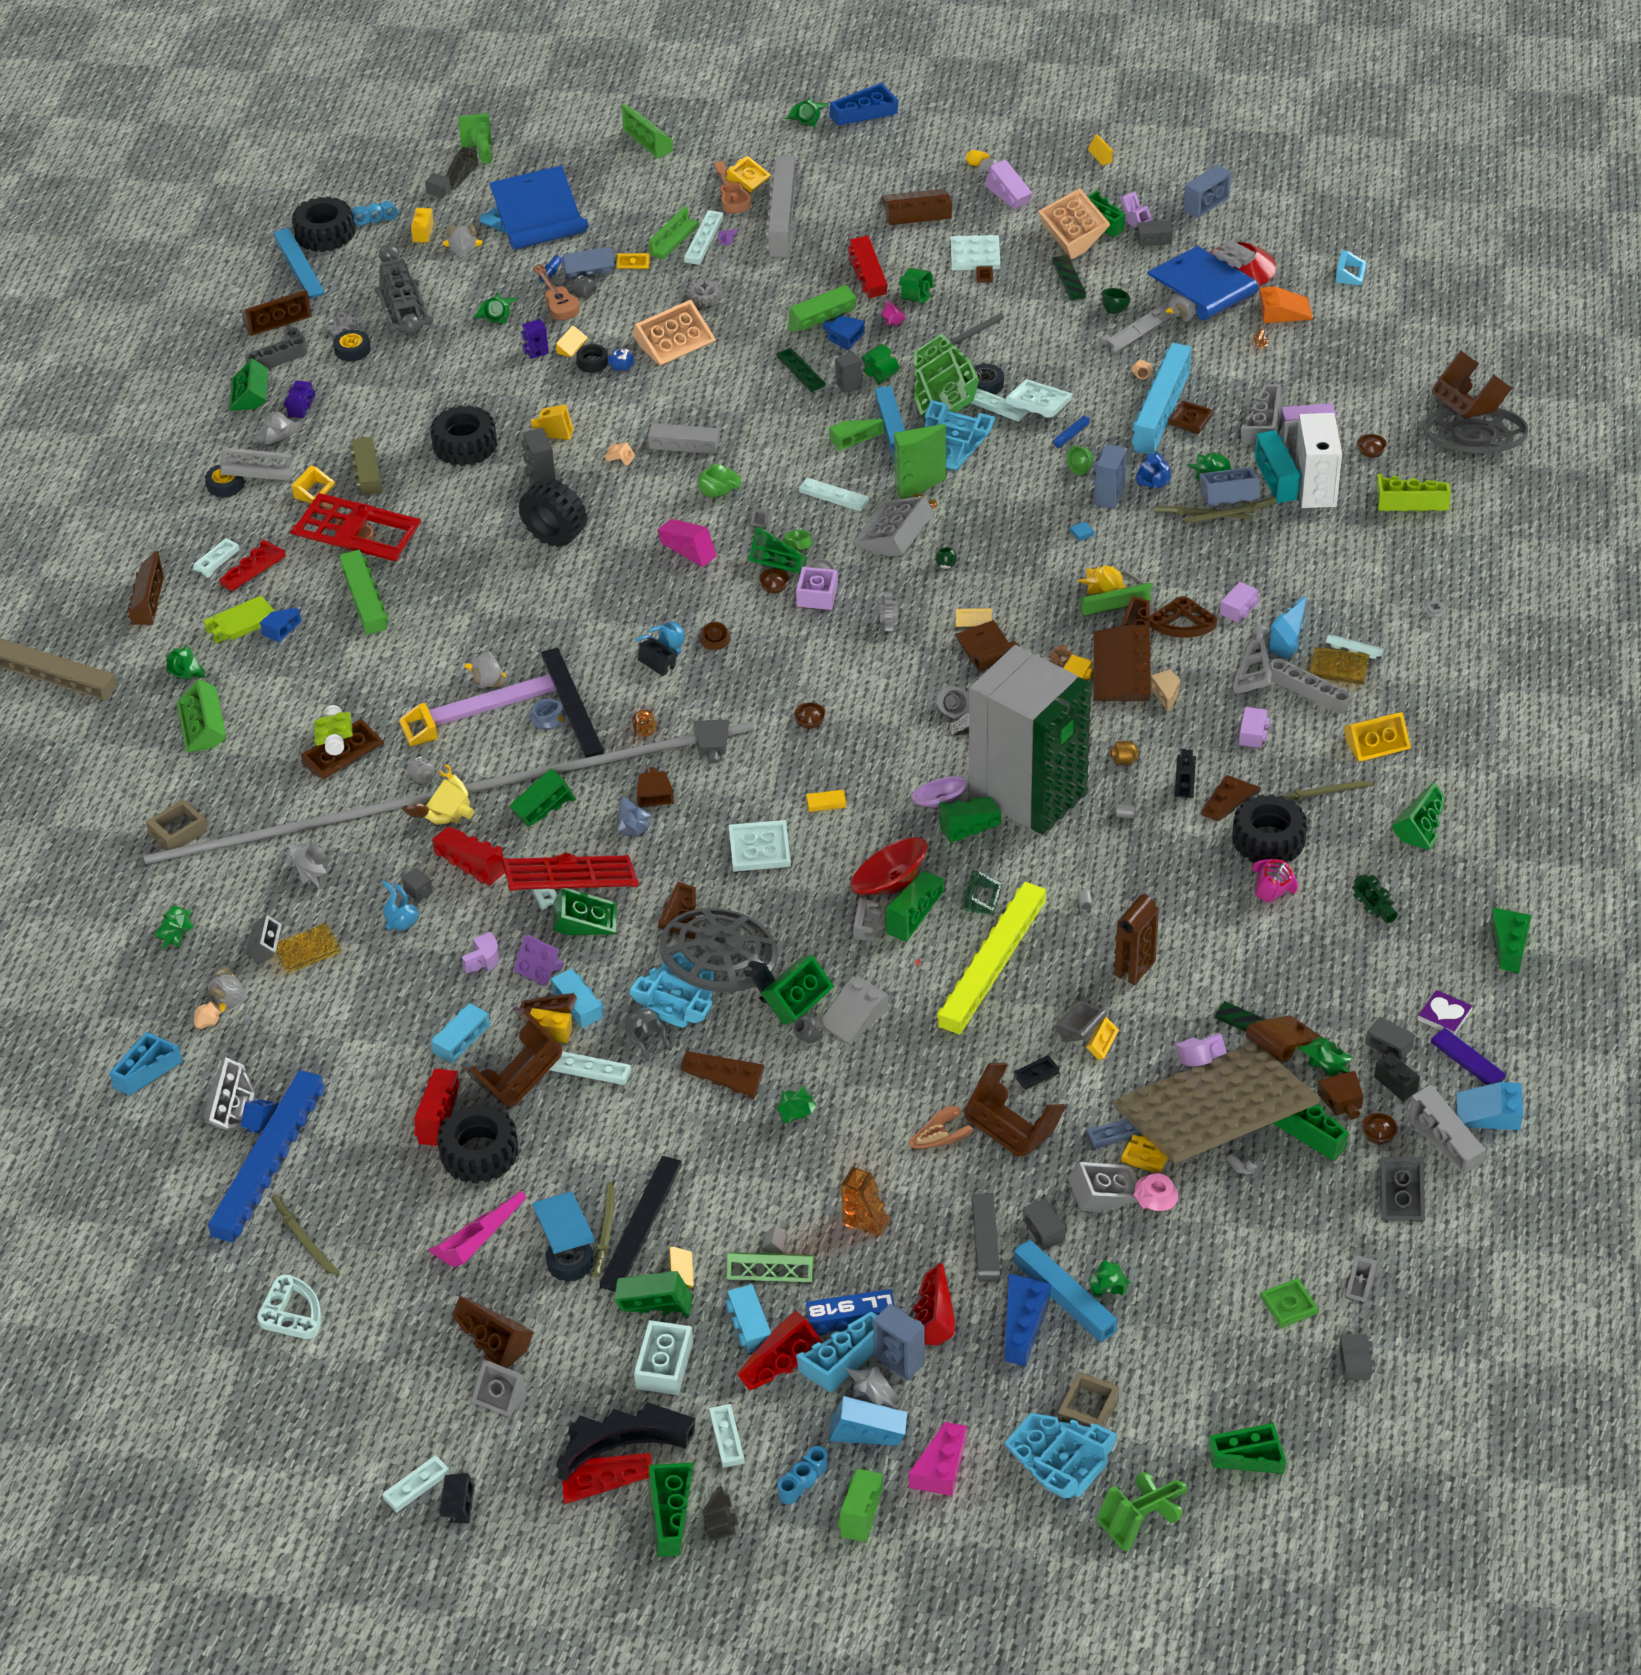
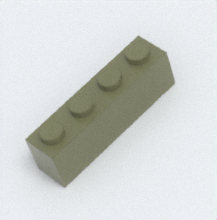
M373 438L353 439V447H350L351 457H353L352 463L357 490L361 489V495L381 493V481Z

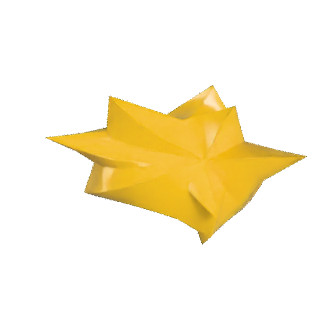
M1106 565L1098 566L1096 569L1086 568L1087 579L1076 580L1088 585L1087 594L1103 593L1126 587L1123 583L1121 572L1113 566L1109 567Z

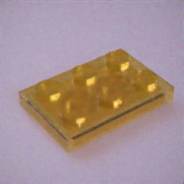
M1315 647L1309 673L1326 680L1364 685L1369 654Z
M324 923L278 941L275 954L285 972L289 974L340 954L342 951L328 925Z

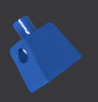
M838 316L834 322L826 320L823 324V329L828 331L829 341L846 350H850L865 334V321Z

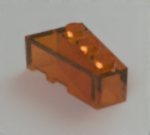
M853 1166L841 1184L842 1223L849 1228H857L881 1237L891 1217L886 1215L884 1211L885 1203L880 1201L878 1197L879 1190L872 1174Z

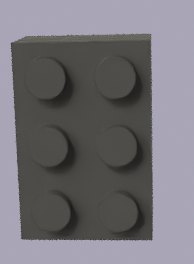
M544 429L524 432V440H521L523 450H525L523 459L525 464H527L524 467L525 474L529 477L530 485L532 486L544 478H553L555 481L553 450Z

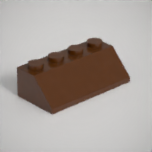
M307 290L244 309L241 313L244 327L250 336L312 317Z
M154 551L140 564L139 572H136V583L133 584L134 594L130 597L131 607L127 610V616L131 618L132 625L154 624L164 580L159 551Z

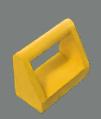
M310 465L292 484L293 496L296 499L311 504L315 497L307 491L316 482L325 484L319 492L322 494H327L335 486V482L317 467Z
M426 703L418 704L399 719L410 747L438 739L436 725ZM421 719L425 729L413 736L408 723Z

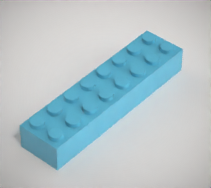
M1172 343L1170 348L1166 350L1165 359H1162L1160 369L1156 372V380L1153 379L1151 390L1147 392V400L1143 401L1142 411L1139 410L1137 421L1133 423L1132 431H1135V434L1132 437V444L1134 445V451L1146 454L1155 453L1168 424V419L1171 417L1190 374L1192 346Z

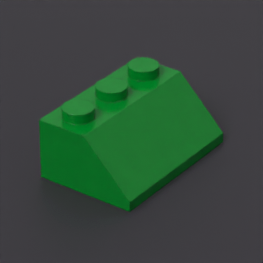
M251 358L232 377L229 402L230 411L257 409L265 403L267 399V367Z

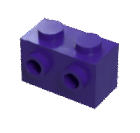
M538 319L522 324L523 331H521V337L524 341V344H522L524 354H528L530 359L549 354L547 331L542 320Z
M295 381L293 387L290 388L289 395L284 401L289 417H305L315 397L312 382Z

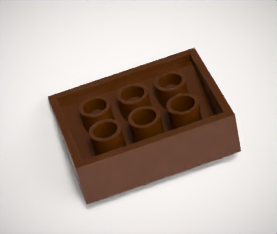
M945 189L881 195L889 225L952 218V202L950 195Z
M1126 625L1094 631V701H1150V625Z

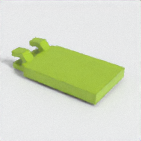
M261 595L218 613L214 617L203 620L204 630L208 634L212 632L214 635L212 638L216 644L228 638L234 640L261 628L260 622L263 618L275 610Z

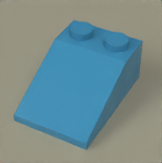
M1498 1082L1456 1093L1457 1116L1466 1127L1507 1130L1521 1129L1523 1118L1522 1083Z

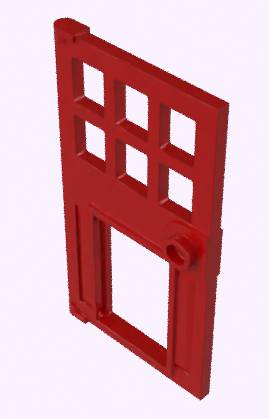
M318 493L301 519L291 529V534L353 551L360 550L364 554L397 562L401 552L422 522L421 519L376 508L368 504ZM322 502L334 505L331 510L319 508ZM340 507L352 510L349 515L337 512ZM314 513L326 516L323 521L311 518ZM332 518L345 520L341 526L329 523ZM367 521L407 531L397 547L357 537ZM307 524L319 526L316 532L304 529ZM325 528L337 531L334 537L324 535L322 532Z

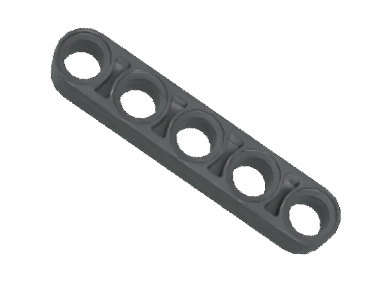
M972 1194L978 1281H999L1000 1265L994 1194Z

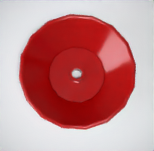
M1236 242L1256 253L1254 260L1236 269L1253 278L1258 283V286L1267 283L1275 275L1277 267L1273 256L1262 248L1245 242ZM1221 246L1212 249L1209 253L1213 255L1215 249L1220 251Z
M919 837L905 838L889 844L876 852L854 873L850 882L852 892L860 895H888L899 892L907 887L915 879L928 849L926 840Z

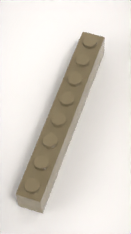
M0 638L1 668L105 701L117 688L115 675L110 672Z

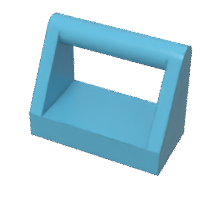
M1341 251L1336 282L1361 286L1366 262L1348 251ZM1346 266L1359 267L1357 277L1345 270Z

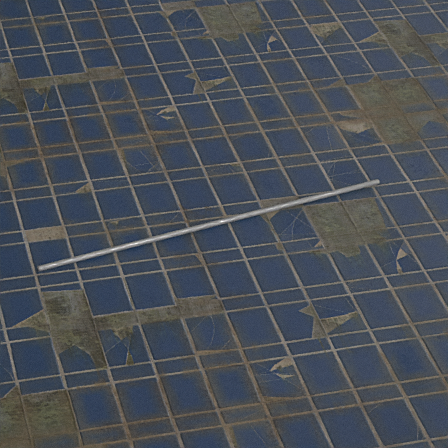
M753 722L729 726L728 736L753 731ZM694 734L465 784L464 786L468 793L540 778L551 768L559 774L695 744L696 741ZM436 791L143 855L145 865L396 810L405 805L413 806L415 803H427Z

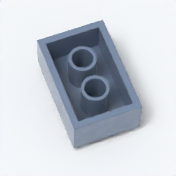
M1215 165L1185 185L1184 211L1199 218L1229 199L1232 172L1219 165Z
M611 247L563 254L561 258L564 278L573 280L580 275L593 277L595 273H600V275L610 274V271L615 266Z
M1106 444L1104 450L1100 451L1099 461H1096L1094 465V471H1096L1093 484L1096 485L1093 491L1095 505L1116 508L1125 488L1127 448Z
M1251 467L1199 474L1200 494L1208 505L1217 506L1225 502L1234 504L1241 500L1253 501L1256 498H1260L1259 478Z
M889 1304L873 1320L874 1358L909 1381L925 1364L924 1326L919 1320L908 1316L901 1308H896Z

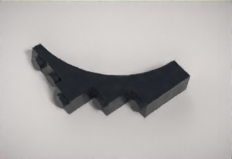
M646 1402L642 1410H638L636 1416L613 1409L609 1416H605L602 1423L579 1415L575 1423H571L568 1429L570 1441L565 1454L558 1458L556 1464L558 1479L567 1481L575 1470L587 1460L619 1446L634 1443H660L686 1449L695 1434L696 1418Z

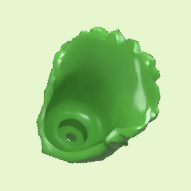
M714 463L710 468L705 469L704 472L699 474L697 483L698 489L703 495L717 498L728 494L732 489H739L742 480L732 469Z

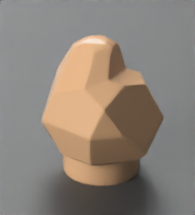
M1139 359L1131 367V371L1136 378L1145 380L1151 375L1152 365Z
M212 1001L198 1006L194 1011L195 1027L203 1029L216 1025L219 1015L222 1013L221 1009Z

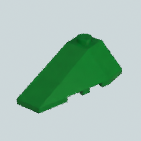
M1436 782L1431 783L1391 825L1394 833L1399 836L1402 842L1426 850L1431 849L1436 842L1438 835L1434 831L1435 827L1440 826L1437 816L1442 813L1445 796Z

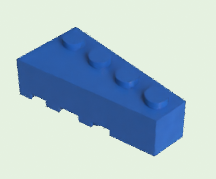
M881 82L830 102L829 117L839 126L890 116L898 113L899 100Z
M1009 1273L1005 1341L1006 1362L1026 1367L1050 1301L1051 1284Z

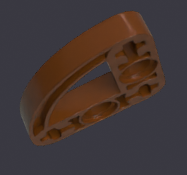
M1180 596L1153 613L1149 618V625L1159 633L1172 637L1188 638L1201 636L1213 631L1217 627V618L1190 598ZM1166 612H1173L1175 614L1168 615ZM1198 612L1200 615H1192L1191 613ZM1183 615L1195 623L1196 626L1179 627L1169 624Z

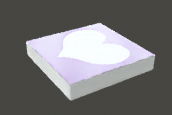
M1436 990L1419 1013L1417 1020L1439 1030L1446 1028L1455 1035L1472 1011L1473 1006Z

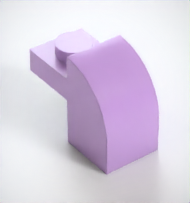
M1136 191L1120 197L1125 221L1130 225L1137 227L1138 222L1153 221L1148 206H1140Z
M488 932L473 939L474 952L462 956L463 969L467 974L478 971L482 967L490 971L498 964L499 951L497 940L491 932Z
M1219 1033L1202 1040L1193 1037L1175 1044L1180 1062L1186 1066L1205 1065L1213 1062L1212 1059L1227 1053L1222 1034Z

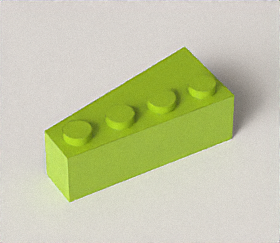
M1377 474L1376 497L1378 510H1449L1451 498L1450 484L1426 480L1423 483L1416 478L1400 480L1399 476L1384 478L1383 474Z

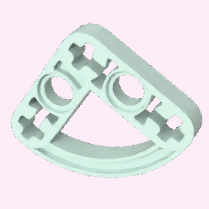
M280 1275L274 1281L257 1318L259 1326L265 1330L303 1339H311L316 1336L320 1328L321 1309L318 1298L310 1286L296 1277ZM294 1290L304 1296L310 1304L311 1318L284 1312ZM275 1299L282 1300L279 1305H271V1302ZM285 1321L293 1322V1325L290 1327L282 1326Z

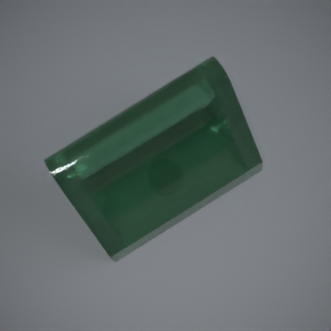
M972 870L964 896V911L994 915L1002 884L980 871ZM979 887L993 889L989 906L976 899Z

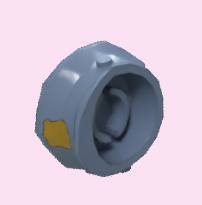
M542 699L535 703L529 715L534 727L554 729L563 724L565 720V711L562 709L563 705L555 699Z

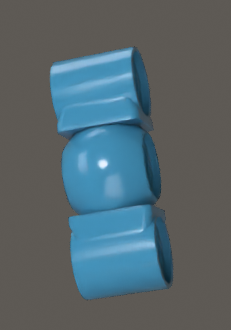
M391 201L380 202L379 204L371 203L367 207L356 206L351 209L353 220L359 226L369 224V222L378 223L382 219L384 221L387 219L393 220L397 218L399 213Z
M814 1446L810 1448L807 1455L802 1457V1461L792 1465L790 1471L779 1479L778 1497L782 1503L793 1504L796 1502L798 1497L803 1495V1490L812 1487L816 1479L826 1472L828 1459L827 1451L823 1447Z

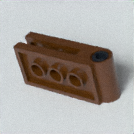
M1141 894L1117 921L1116 948L1114 950V954H1116L1114 962L1115 976L1122 979L1127 973L1129 974L1128 983L1133 985L1138 983L1156 961L1159 908L1156 907L1154 900L1148 895Z

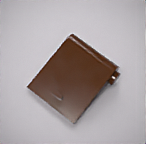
M994 620L955 634V637L979 672L991 668L1015 644L1020 646L1014 640L1008 642Z
M1291 1015L1256 1021L1249 1024L1246 1028V1038L1282 1063L1291 1059L1296 1047L1309 1045L1314 1039L1320 1037L1319 1034Z

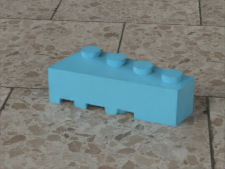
M869 1312L849 1324L848 1329L842 1332L837 1331L830 1335L831 1339L822 1344L818 1342L812 1346V1350L805 1354L801 1352L796 1355L799 1372L832 1393L850 1376L846 1369L857 1370L874 1354L873 1320L878 1315Z

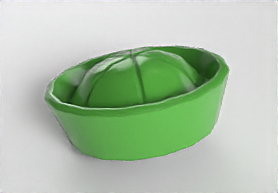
M1073 446L1067 453V463L1072 472L1077 475H1084L1093 465V456L1086 447Z
M805 530L789 531L783 539L785 543L797 551L807 549L813 544L809 532Z

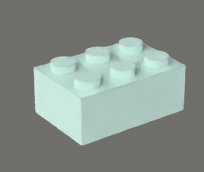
M649 1320L634 1372L636 1389L679 1395L693 1344L691 1326Z

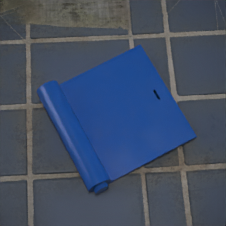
M562 165L489 183L513 250L585 233L587 228H589L587 219L580 217Z
M1199 246L1147 272V275L1197 304L1196 313L1201 320H1207L1258 292V283L1253 278L1229 266L1228 263L1218 260L1216 256Z

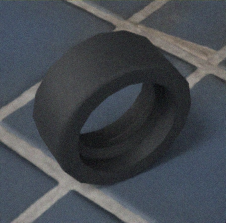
M588 344L577 351V366L583 372L596 373L608 366V352L601 345ZM589 356L601 357L594 361L585 360Z

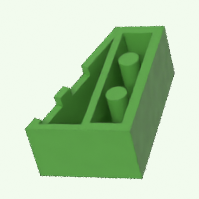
M857 1469L854 1477L850 1478L848 1493L844 1498L838 1519L841 1537L868 1542L884 1486L882 1473Z

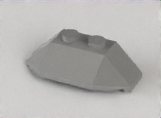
M227 1057L224 1058L211 1084L203 1118L207 1123L224 1130L241 1127L245 1102L253 1101L255 1094L243 1064Z

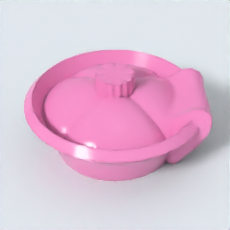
M1159 1173L1147 1175L1139 1179L1135 1185L1133 1195L1142 1209L1149 1208L1155 1211H1165L1175 1206L1178 1201L1177 1188L1166 1175Z

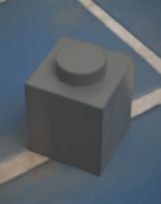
M433 173L425 180L427 194L443 198L451 191L450 179L448 177Z
M418 868L401 877L403 889L415 901L418 902L433 893L431 880Z

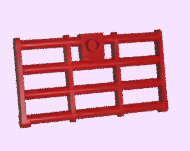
M570 853L556 855V857L503 858V868L509 891L638 887L639 885L629 855L576 857Z

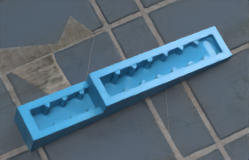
M285 228L274 232L275 243L283 253L289 268L302 288L308 291L309 299L324 295L325 292L290 229Z

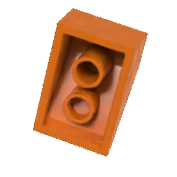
M1268 286L1260 288L1259 307L1263 323L1313 320L1307 297L1279 287Z

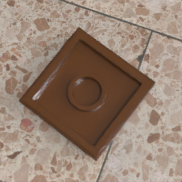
M1183 400L1168 419V424L1200 434L1213 416L1214 410Z

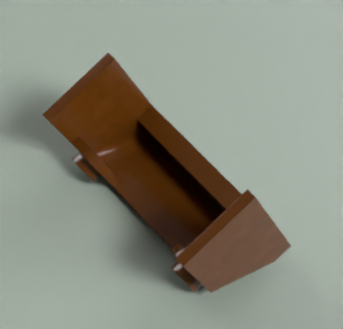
M1460 350L1433 386L1432 394L1464 418L1493 413L1498 409L1512 387L1493 374L1475 399L1471 397L1468 392L1472 389L1473 380L1469 377L1479 363Z
M514 1007L513 1011L526 1023L519 1032V1039L526 1047L499 1075L491 1069H484L479 1072L473 1065L463 1062L460 1065L481 1088L507 1106L518 1104L562 1056L561 1045L526 1009Z
M1005 1062L988 1063L965 1107V1117L970 1123L1016 1156H1026L1052 1135L1067 1106L1065 1104L1047 1105L1042 1116L1036 1120L1034 1125L1030 1124L1004 1105L1008 1098V1090L1000 1083V1080L1008 1064Z

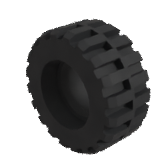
M335 197L311 198L309 201L301 203V206L298 205L292 214L295 240L301 247L303 246L307 250L325 252V250L333 251L334 248L339 249L343 244H348L355 233L350 206L343 200L340 201Z
M460 405L456 408H448L447 411H442L440 416L437 415L431 424L430 432L433 451L440 460L442 459L447 464L450 463L453 466L475 465L476 462L481 463L485 458L488 459L496 449L497 436L494 419L487 411L479 407L474 408L471 405L463 407Z
M553 478L540 479L520 498L519 515L522 516L523 524L527 526L526 529L536 539H540V542L544 544L548 543L549 546L555 545L556 547L566 546L586 527L587 513H585V505L582 504V500L580 497L578 498L576 492L571 490L567 484H562V481H554Z
M1263 794L1258 795L1257 798H1249L1235 812L1232 832L1234 847L1244 858L1248 857L1249 861L1253 863L1268 859H1278L1286 863L1287 860L1292 861L1296 858V855L1301 854L1305 847L1307 817L1299 805H1295V802L1291 799L1286 800L1283 796L1276 797L1275 794L1264 796ZM1275 827L1282 830V832L1265 833L1257 828Z
M471 1104V1107L464 1106L459 1111L455 1110L450 1114V1118L446 1117L442 1122L437 1136L439 1155L444 1169L456 1179L460 1177V1181L468 1182L469 1180L479 1184V1181L486 1183L490 1182L492 1178L497 1179L501 1177V1173L508 1172L511 1169L510 1165H514L519 1151L517 1133L513 1120L509 1118L506 1112H501V1109L495 1106L491 1108L488 1104H483V1106ZM485 1137L494 1140L492 1144L482 1149L472 1150L462 1147L465 1142L473 1138Z

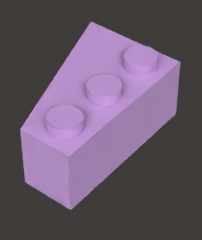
M1006 159L990 166L985 186L1013 209L1030 202L1031 190Z

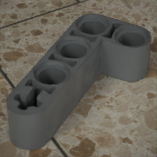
M289 327L284 330L285 340L246 354L245 361L247 363L253 358L270 369L305 356L308 352L305 337L298 328Z

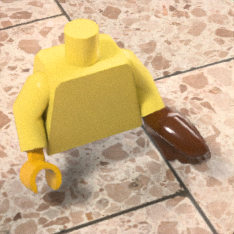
M446 764L444 767L448 770V773L444 774L439 770V774L442 777H447L448 780H443L427 805L415 803L413 806L405 805L402 807V810L409 816L414 818L425 817L436 825L449 824L450 822L456 824L462 816L470 819L474 814V809L469 807V793L463 782L455 774H451V767Z

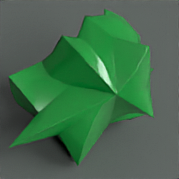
M810 96L807 100L794 105L784 119L797 120L801 125L807 124L815 127L820 118V110L829 104L813 102Z
M497 292L494 297L485 300L479 305L477 312L472 318H486L491 323L506 324L511 311L510 305L518 299L511 297L501 298Z
M1215 452L1208 453L1206 456L1197 454V464H1186L1197 471L1195 479H1200L1199 474L1231 470L1230 461L1222 454L1219 455Z
M187 645L182 649L174 648L166 657V671L186 680H190L192 677L206 678L203 673L204 669L197 662Z
M170 906L171 909L163 915L162 924L154 934L157 939L164 941L162 949L170 943L178 948L180 947L184 933L194 928L189 918L194 909L184 910L178 906Z
M1320 1036L1309 1045L1297 1047L1309 1056L1308 1065L1312 1068H1321L1330 1077L1337 1076L1339 1072H1350L1346 1065L1354 1057L1343 1052L1341 1047L1337 1048L1335 1042L1328 1041L1329 1039L1321 1038Z
M805 1085L796 1092L792 1090L784 1092L782 1090L781 1099L776 1110L780 1112L779 1115L784 1124L790 1123L793 1118L795 1120L799 1118L806 1119V1116L812 1114L815 1110L814 1096L808 1095Z
M1106 1260L1101 1261L1088 1280L1093 1295L1098 1297L1105 1293L1120 1294L1123 1297L1127 1292V1284L1131 1283L1117 1263H1109Z

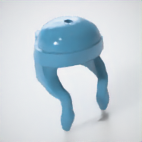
M671 621L664 625L651 627L648 630L649 633L660 630L659 639L656 640L677 654L681 653L680 646L685 640V633L681 625ZM649 634L641 635L636 639V642L653 637Z
M382 881L383 885L392 894L383 908V915L387 921L385 927L388 931L394 928L399 931L411 928L419 918L418 909L414 905H408L407 894L401 886L394 883L395 889L403 896L402 901L396 907L395 899L397 894L391 884Z

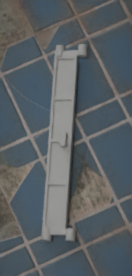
M1169 300L1114 336L1103 335L1099 338L1100 342H1107L1112 347V353L1120 352L1174 317L1171 313L1165 312L1168 309Z

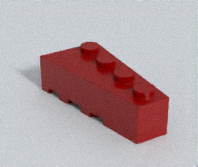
M869 235L850 239V245L847 247L848 260L862 285L863 293H866L868 298L886 295L888 284Z
M449 826L432 839L433 851L438 857L442 856L447 859L451 865H456L464 873L471 874L480 883L484 882L490 886L505 874L503 852L500 846L492 847L490 842H479L477 837L471 836L469 838L464 832Z
M434 1068L432 1075L429 1076L428 1085L414 1117V1136H417L418 1144L438 1146L437 1136L439 1127L446 1117L450 1118L459 1089L458 1071Z

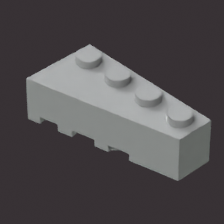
M1281 384L1263 385L1256 404H1253L1250 415H1247L1246 422L1241 427L1242 444H1256L1257 433L1274 430L1278 433L1282 407Z
M1431 1084L1412 1095L1408 1121L1456 1167L1466 1174L1484 1162L1486 1150L1482 1144L1479 1143Z

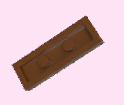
M574 993L523 1000L519 1008L526 1009L529 1013H531L532 1008L570 1013L574 1008L577 997Z

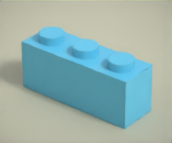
M572 968L551 978L552 991L555 995L570 993L576 995L577 1001L570 1014L581 1028L603 1018L602 1010L604 1007L599 999L596 1000L591 988L584 985L582 977L576 974Z
M469 1003L464 1009L459 1011L452 1021L446 1024L439 1034L433 1037L431 1040L433 1054L452 1064L490 1026L488 1013Z
M751 1284L729 1290L728 1300L725 1301L728 1313L732 1312L734 1316L731 1318L733 1327L740 1332L738 1334L741 1347L745 1346L747 1353L756 1351L771 1334L756 1292Z

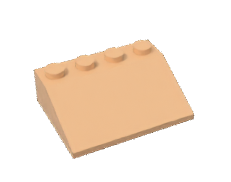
M1080 188L1038 211L1042 225L1071 260L1085 253L1110 226L1107 219Z
M692 300L635 324L632 335L639 346L660 366L716 341Z

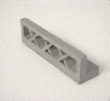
M222 448L220 471L222 475L290 481L292 455ZM226 454H233L235 458L229 460L225 459ZM245 456H251L253 459L250 461H244L242 458ZM263 457H267L270 459V461H268L267 463H262L260 459ZM287 459L286 465L278 464L276 461Z

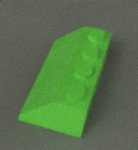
M621 104L623 130L656 158L673 152V140L671 137H668L637 110Z
M846 284L791 306L787 329L789 331H801L831 318H836L843 313L851 312L855 309L857 297Z
M197 679L176 702L185 749L188 753L217 747L226 737L216 687Z

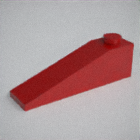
M939 1263L925 1273L918 1292L922 1297L912 1309L916 1313L914 1319L919 1320L924 1326L925 1345H940L945 1340L951 1339L955 1332V1317L944 1265Z
M794 1311L775 1328L736 1374L750 1391L773 1381L774 1377L778 1374L785 1372L787 1375L793 1372L792 1368L798 1366L796 1355L801 1352L805 1354L812 1350L813 1345L818 1342L822 1344L823 1342L808 1321L800 1313Z

